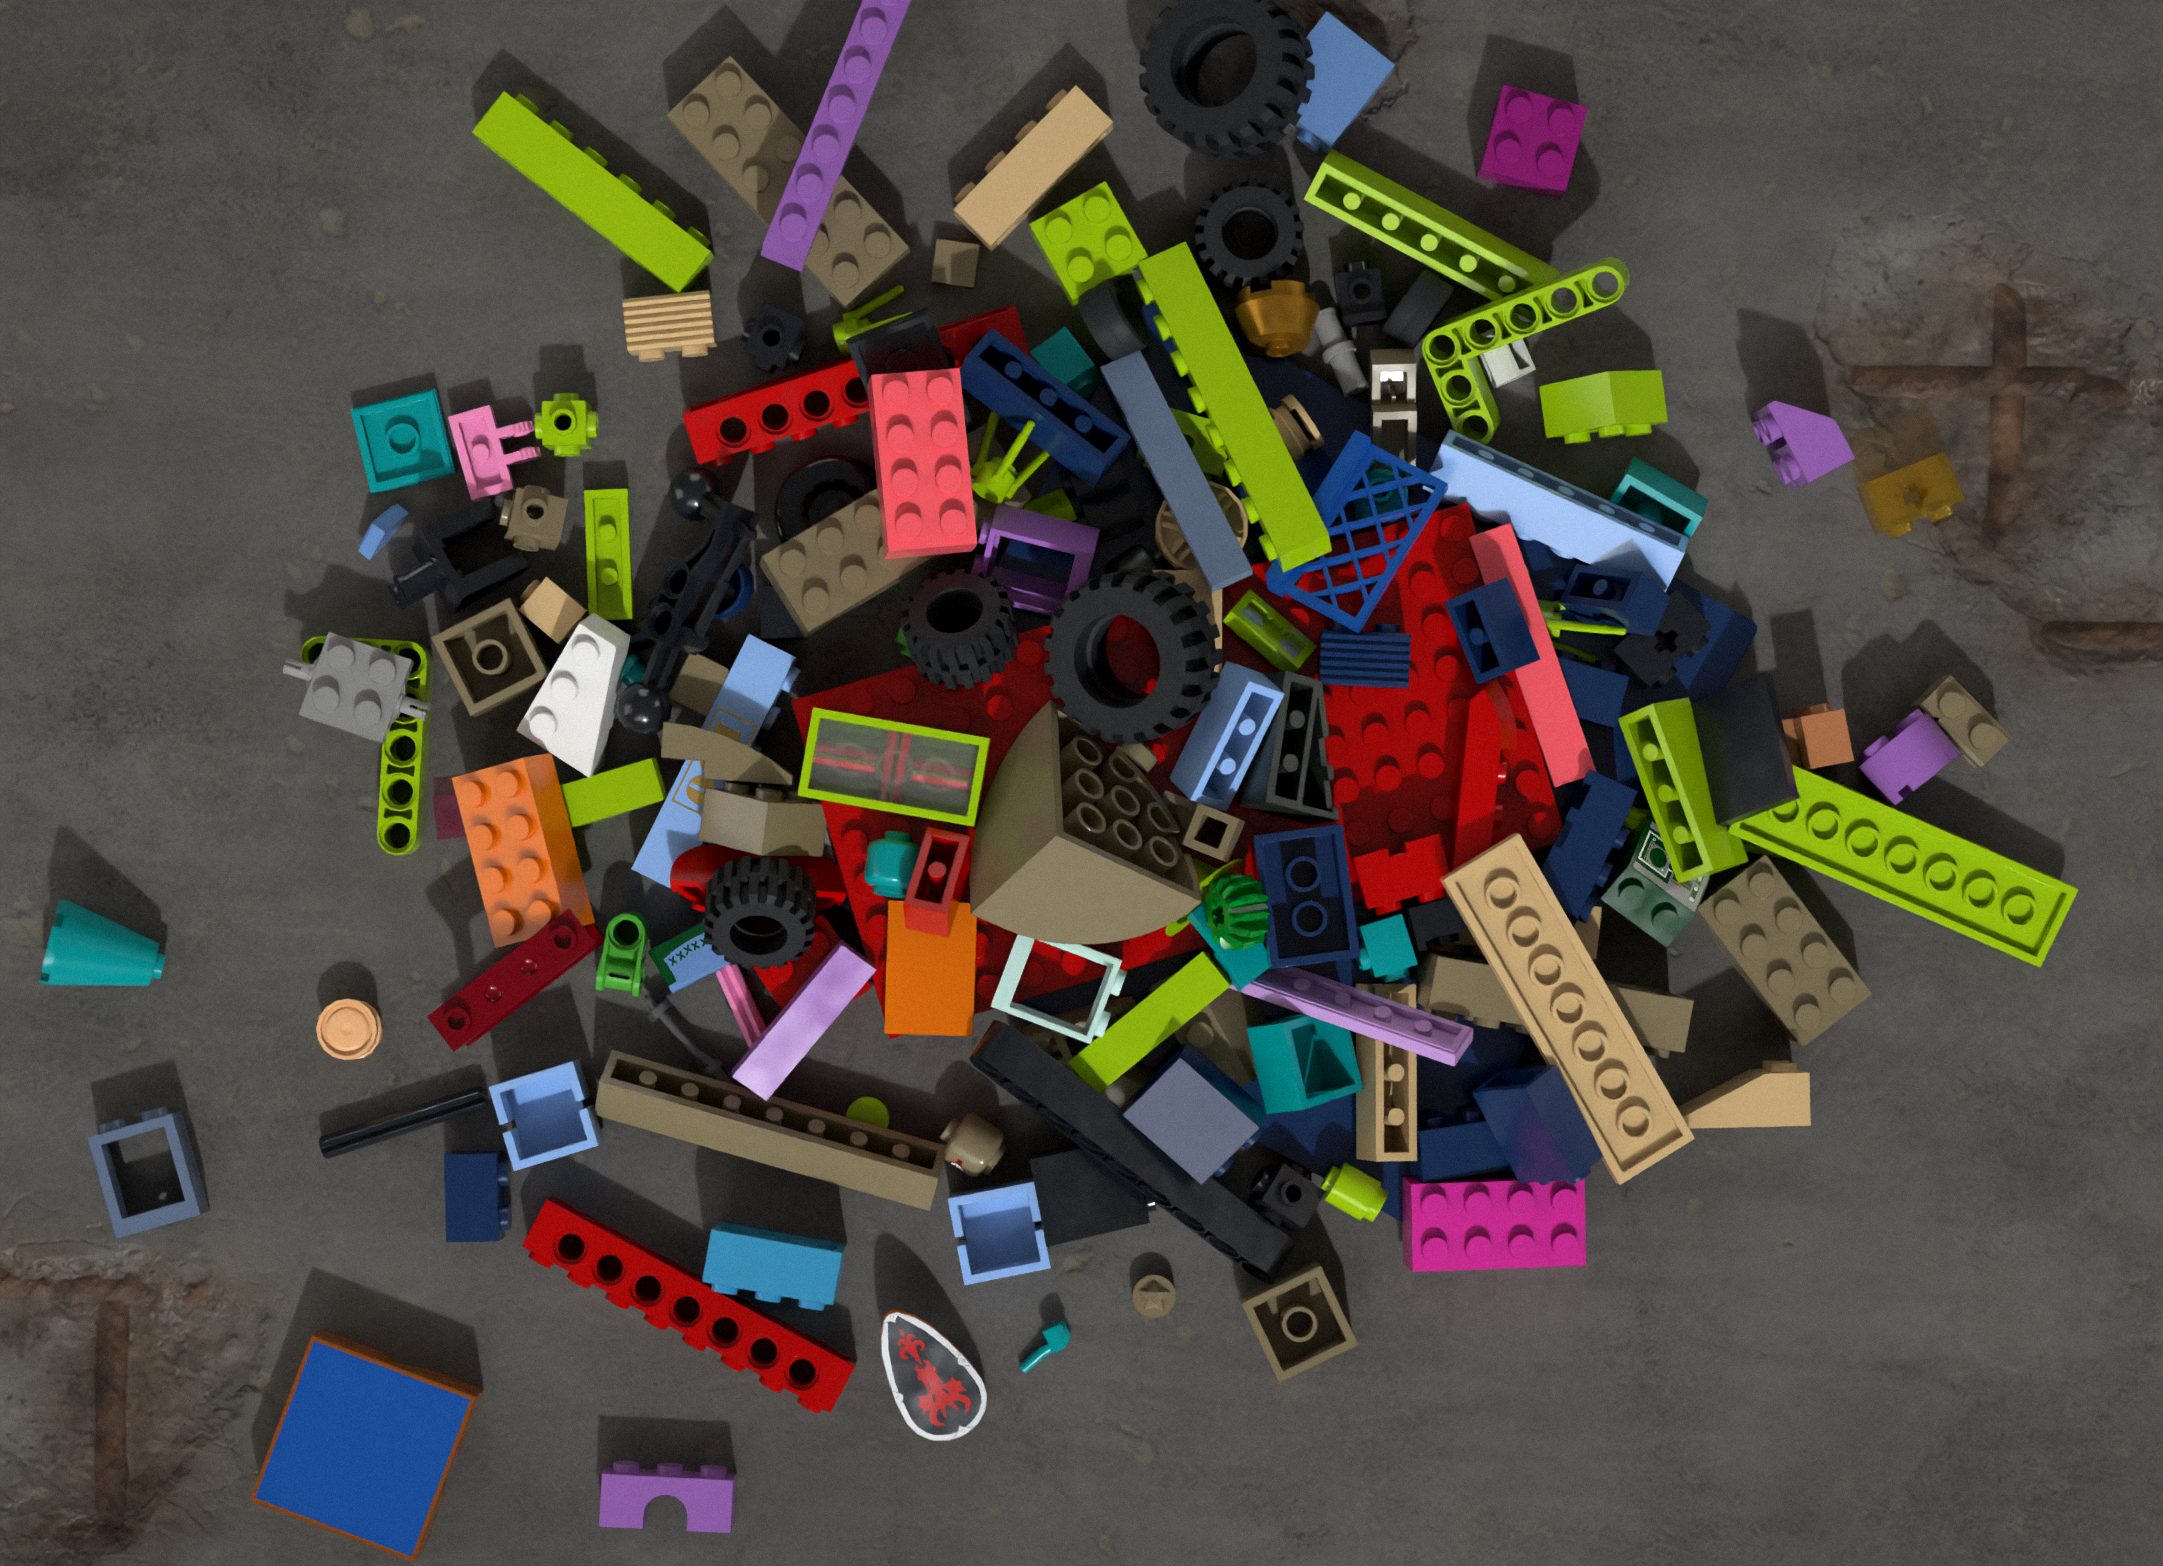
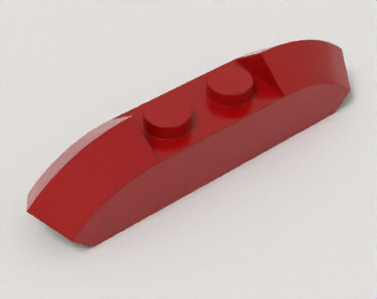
M1496 679L1466 701L1449 858L1450 872L1505 839L1492 837L1493 828L1500 829L1503 803L1496 802L1497 784L1504 785L1507 774V758H1500L1501 749L1517 750V731L1509 700Z

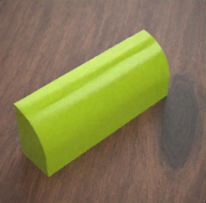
M1689 697L1653 703L1618 718L1677 883L1702 878L1748 862L1749 860L1741 838L1728 833V826L1716 825Z

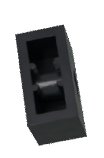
M1677 589L1667 593L1671 599L1655 633L1658 635L1668 633L1672 637L1667 643L1671 648L1670 651L1667 649L1657 651L1654 648L1658 643L1655 635L1648 636L1626 633L1607 651L1643 689L1649 688L1653 684L1661 688L1677 673L1678 670L1673 665L1685 653L1692 658L1709 642L1705 634L1713 626Z

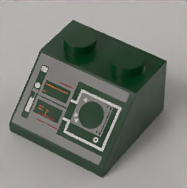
M1647 814L1628 836L1621 852L1616 850L1608 860L1614 866L1604 887L1602 888L1596 884L1594 887L1601 900L1665 947H1668L1695 916L1711 875L1678 884L1656 822Z

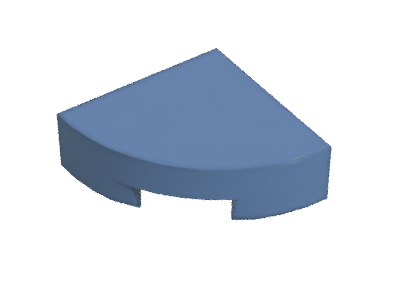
M398 504L392 505L371 523L359 545L358 551L371 560L393 537L409 513Z

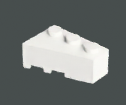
M596 613L581 621L516 731L587 777L593 776L605 764L607 755L605 750L609 730L613 725L615 716L613 711L617 691L621 686V677L631 636Z

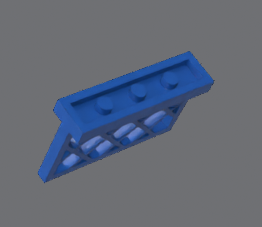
M1355 430L1312 498L1329 533V537L1345 533L1350 552L1326 559L1322 555L1319 556V561L1312 562L1310 560L1286 572L1282 571L1277 559H1274L1265 574L1267 589L1282 598L1286 594L1349 629L1360 633L1447 492L1448 483L1371 444V437ZM1376 460L1392 469L1394 480L1370 486L1366 473ZM1399 473L1407 477L1400 479ZM1362 481L1364 488L1356 490ZM1420 483L1434 490L1427 502L1408 507L1403 490L1404 487ZM1397 489L1402 509L1378 515L1373 495ZM1367 497L1372 516L1347 523L1344 509L1348 502ZM1419 514L1413 523L1411 516ZM1340 517L1342 524L1334 526ZM1405 517L1409 528L1405 538L1386 543L1381 523ZM1375 525L1380 545L1355 551L1350 531ZM1397 550L1392 559H1390L1389 552ZM1383 553L1387 567L1382 575L1363 579L1358 560ZM1353 561L1358 581L1333 587L1328 567ZM1322 569L1327 589L1308 593L1297 587L1303 574ZM1374 586L1368 596L1366 588ZM1361 590L1364 604L1356 617L1338 608L1335 596ZM1330 598L1332 605L1322 599Z

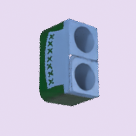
M704 921L648 951L672 993H676L730 964L724 960V955H716L711 950L712 945L706 943L704 938L705 932L703 931Z

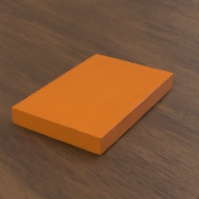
M888 900L884 1034L973 1036L977 917L970 913V903L959 902L949 938L906 928L903 908L904 901Z

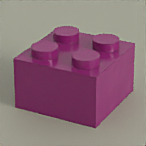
M1503 85L1496 100L1476 178L1560 200L1566 192L1588 107Z

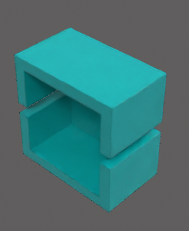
M1299 1012L1246 1028L1266 1114L1304 1110L1328 1102L1331 1099H1338L1363 1090L1350 1030Z

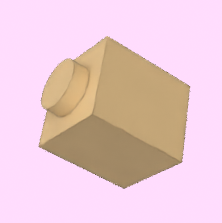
M548 577L542 582L537 579L534 580L520 597L524 604L519 608V611L562 646L571 638L578 624L589 616L588 609Z

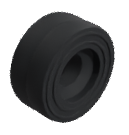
M1426 269L1419 275L1393 310L1382 328V334L1391 341L1396 342L1402 349H1414L1454 294V288Z
M1113 279L1102 281L1078 298V305L1086 326L1100 348L1113 361L1135 351H1141L1149 345V334L1138 309L1124 289Z

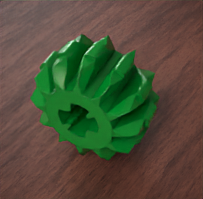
M1241 873L1211 881L1209 892L1205 893L1204 897L1207 909L1203 912L1207 915L1208 922L1206 927L1212 930L1214 943H1219L1224 950L1232 949L1234 951L1247 949L1248 947H1254L1255 944L1263 943L1265 933L1270 931L1268 915L1271 912L1267 908L1269 897L1263 895L1261 882L1255 881L1251 874L1242 875Z

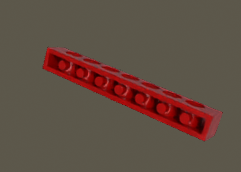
M1014 303L936 328L944 350L953 356L952 369L960 368L961 370L965 357L970 353L972 343L976 339L984 337L992 328L1032 359ZM852 355L683 408L682 417L698 464L708 462L710 467L720 466L735 459L734 453L750 449L751 454H757L774 448L776 446L775 440L790 435L793 441L802 440L817 434L816 427L833 422L834 427L837 428L858 421L857 414L869 411L870 409L867 394L861 398H853L845 390L847 383L851 379L860 377ZM812 391H822L829 398L828 405L821 411H812L804 404L806 395ZM771 404H779L786 409L788 414L782 423L770 424L762 416L764 409ZM730 417L739 418L745 423L746 430L739 437H728L721 430L723 421Z
M554 1196L549 1197L545 1201L522 1244L523 1247L530 1250L528 1257L533 1261L548 1268H551L553 1263L569 1271L566 1277L577 1285L587 1289L592 1284L607 1292L605 1299L614 1305L628 1310L630 1305L645 1312L643 1319L651 1325L662 1330H666L670 1326L684 1334L681 1339L688 1345L700 1351H705L706 1347L722 1354L720 1361L739 1372H743L745 1367L761 1375L758 1381L762 1385L778 1393H781L783 1388L799 1396L797 1399L798 1404L814 1413L820 1414L822 1409L829 1413L831 1412L856 1366L857 1360L737 1295L712 1291V1284L702 1282V1276ZM576 1234L583 1240L584 1251L582 1255L571 1256L565 1252L562 1244L565 1235ZM614 1255L621 1260L623 1270L620 1276L610 1277L602 1271L601 1259L603 1256ZM643 1276H653L658 1279L661 1284L660 1295L655 1298L644 1296L639 1289L640 1278ZM685 1296L694 1298L700 1307L699 1315L691 1319L683 1317L677 1309L678 1299ZM723 1317L731 1318L738 1326V1335L732 1339L720 1337L715 1329L716 1321ZM761 1338L771 1340L777 1348L776 1356L770 1360L760 1359L754 1352V1342ZM799 1359L810 1361L814 1365L815 1376L807 1381L797 1379L792 1372V1363Z

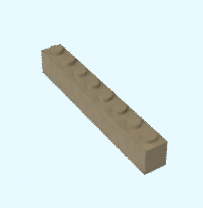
M611 1050L599 1081L594 1115L923 1210L930 1211L946 1156L944 1152L945 1145L775 1096H770L766 1101L750 1089L615 1050Z

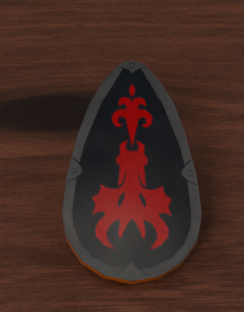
M891 1310L886 1313L882 1321L880 1333L881 1354L896 1404L906 1423L916 1434L932 1441H950L966 1435L978 1425L986 1410L987 1392L981 1376L970 1361L928 1322L901 1310Z

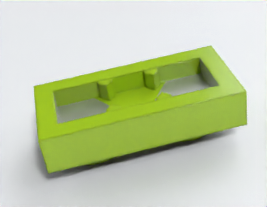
M1250 589L1223 619V622L1240 638L1244 639L1280 671L1295 673L1317 647Z

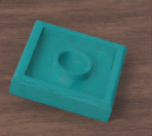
M435 388L350 409L371 494L374 495L457 474L438 392Z

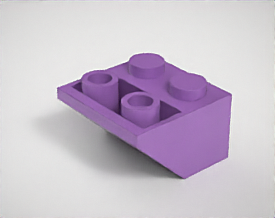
M1776 400L1753 413L1756 422L1752 423V427L1756 437L1763 446L1769 445L1776 458L1772 465L1777 477L1783 485L1789 483L1792 490L1855 459L1836 420Z

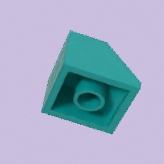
M1633 456L1611 491L1607 501L1690 538L1703 519L1709 499Z

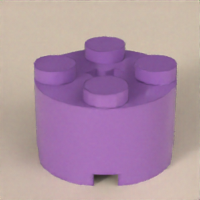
M1919 709L1912 712L1891 731L1895 738L1890 742L1883 735L1857 757L1862 763L1858 768L1892 807L1896 806L1901 800L1909 796L1961 754L1928 713L1923 715Z

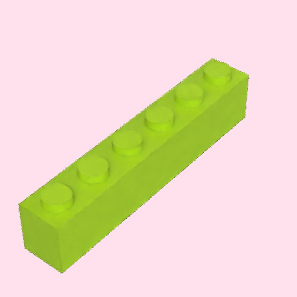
M503 91L472 131L475 137L676 294L687 293L715 258L712 252L707 249L711 241L692 226L685 232L673 222L677 215L657 199L652 205L639 196L643 189L628 176L622 173L617 179L604 168L608 161L592 148L587 147L584 152L570 142L574 135L557 121L553 120L550 125H547L538 118L536 114L540 109L525 96L519 93L514 99Z
M1332 148L1321 164L1304 197V200L1493 301L1557 277L1562 272ZM1524 303L1516 305L1515 311L1517 314L1530 321L1536 319L1535 311L1530 305Z

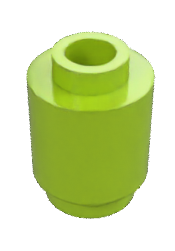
M1346 1162L1340 1168L1332 1165L1320 1186L1322 1190L1326 1191L1324 1201L1358 1220L1365 1218L1371 1222L1374 1221L1380 1212L1389 1191L1380 1187V1181Z

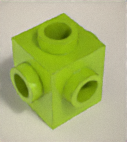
M553 394V401H542V412L535 413L536 439H542L544 447L548 450H554V456L575 457L580 456V450L593 449L592 438H597L599 435L598 412L592 411V406L586 400L579 401V394ZM562 415H568L572 421L571 426L567 430H559L557 419Z

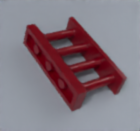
M568 908L429 1014L427 1018L453 1052L464 1044L469 1047L602 946L605 936L595 923L583 926L571 909Z

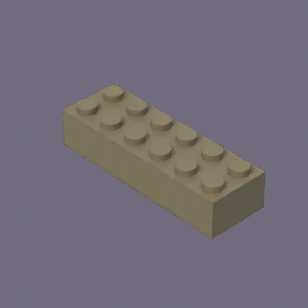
M729 56L666 116L672 126L769 228L806 136L742 67ZM841 175L804 267L846 312H850L911 256L909 246Z
M987 423L967 434L970 471L976 463ZM995 436L993 437L986 462H990L993 457L1004 459L1006 455ZM1022 483L1011 500L1004 499L1001 504L1022 509L1023 505L1032 499V496L1024 483ZM876 488L763 555L759 565L804 638H807L945 554L884 559L878 490ZM972 488L976 535H979L984 518L993 520L997 504L982 498Z
M1430 949L1418 952V965L1415 967L1412 984H1416V1003L1422 1005L1421 1011L1450 1021H1456L1457 1015L1461 1014L1464 1015L1463 1019L1473 1021L1475 1025L1499 1029L1500 1021L1506 1022V1027L1516 1029V1032L1529 1034L1486 959ZM1604 980L1647 1055L1669 1058L1670 1051L1685 1052L1694 1004L1693 1000L1670 991Z

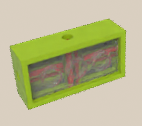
M813 707L797 796L976 827L991 739Z

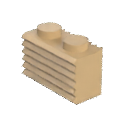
M709 290L622 299L627 350L633 356L639 355L640 362L664 360L665 352L682 351V357L708 355L709 347H718L713 296Z

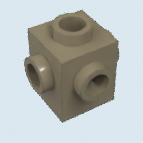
M527 485L524 489L516 488L512 500L504 499L501 508L499 525L506 526L504 540L512 541L514 547L524 551L536 552L539 548L555 551L561 539L568 499L552 496L548 489L540 486Z

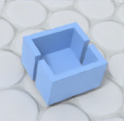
M580 1059L489 1086L499 1124H505L515 1119L517 1128L502 1133L514 1171L596 1147L604 1142L598 1118L594 1115V1105L585 1107L583 1102L584 1099L591 1095Z
M1033 1178L949 1194L947 1199L955 1238L964 1236V1233L966 1235V1240L958 1241L957 1244L964 1285L1051 1268L1049 1249L1046 1247L1042 1225L1035 1226L1034 1223L1041 1221Z

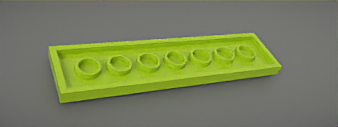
M1793 763L1791 764L1799 799L1728 826L1727 832L2040 968L2079 890L2071 884Z

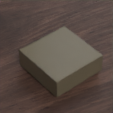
M937 239L931 284L974 289L980 244Z

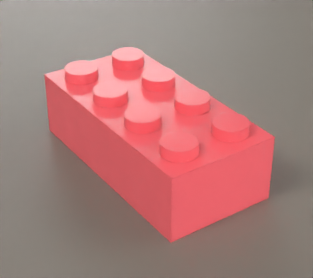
M960 368L871 375L867 389L884 559L972 552L977 545Z

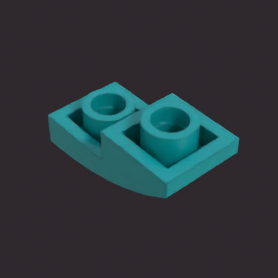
M1205 902L1194 910L1187 919L1215 951L1211 957L1212 960L1240 992L1269 969L1267 950L1263 943L1235 951L1232 949L1224 950L1219 943H1214L1212 930L1206 927L1208 919L1207 915L1203 912L1207 909V903Z

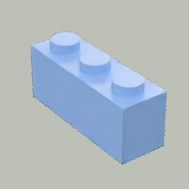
M1226 661L1220 673L1218 686L1210 694L1211 701L1202 710L1169 777L1190 800L1223 811H1227L1285 695L1263 673Z

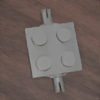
M328 632L321 654L313 664L293 658L292 656H288L285 661L289 665L301 668V670L284 665L283 674L307 681V692L299 715L384 745L391 725L400 713L416 717L422 721H425L428 717L426 712L412 707L429 712L431 703L407 696V681L414 664L411 659Z

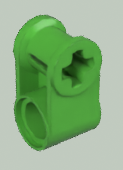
M626 911L615 916L609 922L597 970L596 990L603 991L605 988L630 991L633 997H640L646 972V953L650 935V925L641 913ZM622 920H629L637 925L639 937L635 943H626L619 938L617 928ZM613 973H619V974L629 975L630 977H628V976H622V975H617V974H613Z

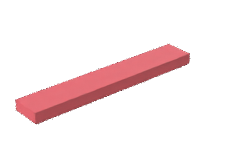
M1511 523L1468 537L1484 585L1508 577L1540 656V660L1515 669L1514 672L1554 788L1585 778L1589 769L1597 772Z

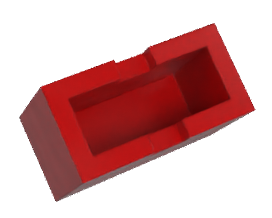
M1432 834L1401 843L1403 852L1389 856L1388 849L1383 848L1351 857L1350 860L1364 909L1375 908L1377 915L1402 909L1401 900L1418 895L1419 902L1423 903L1444 897L1445 892L1443 888L1445 887L1440 878L1450 873L1439 834Z

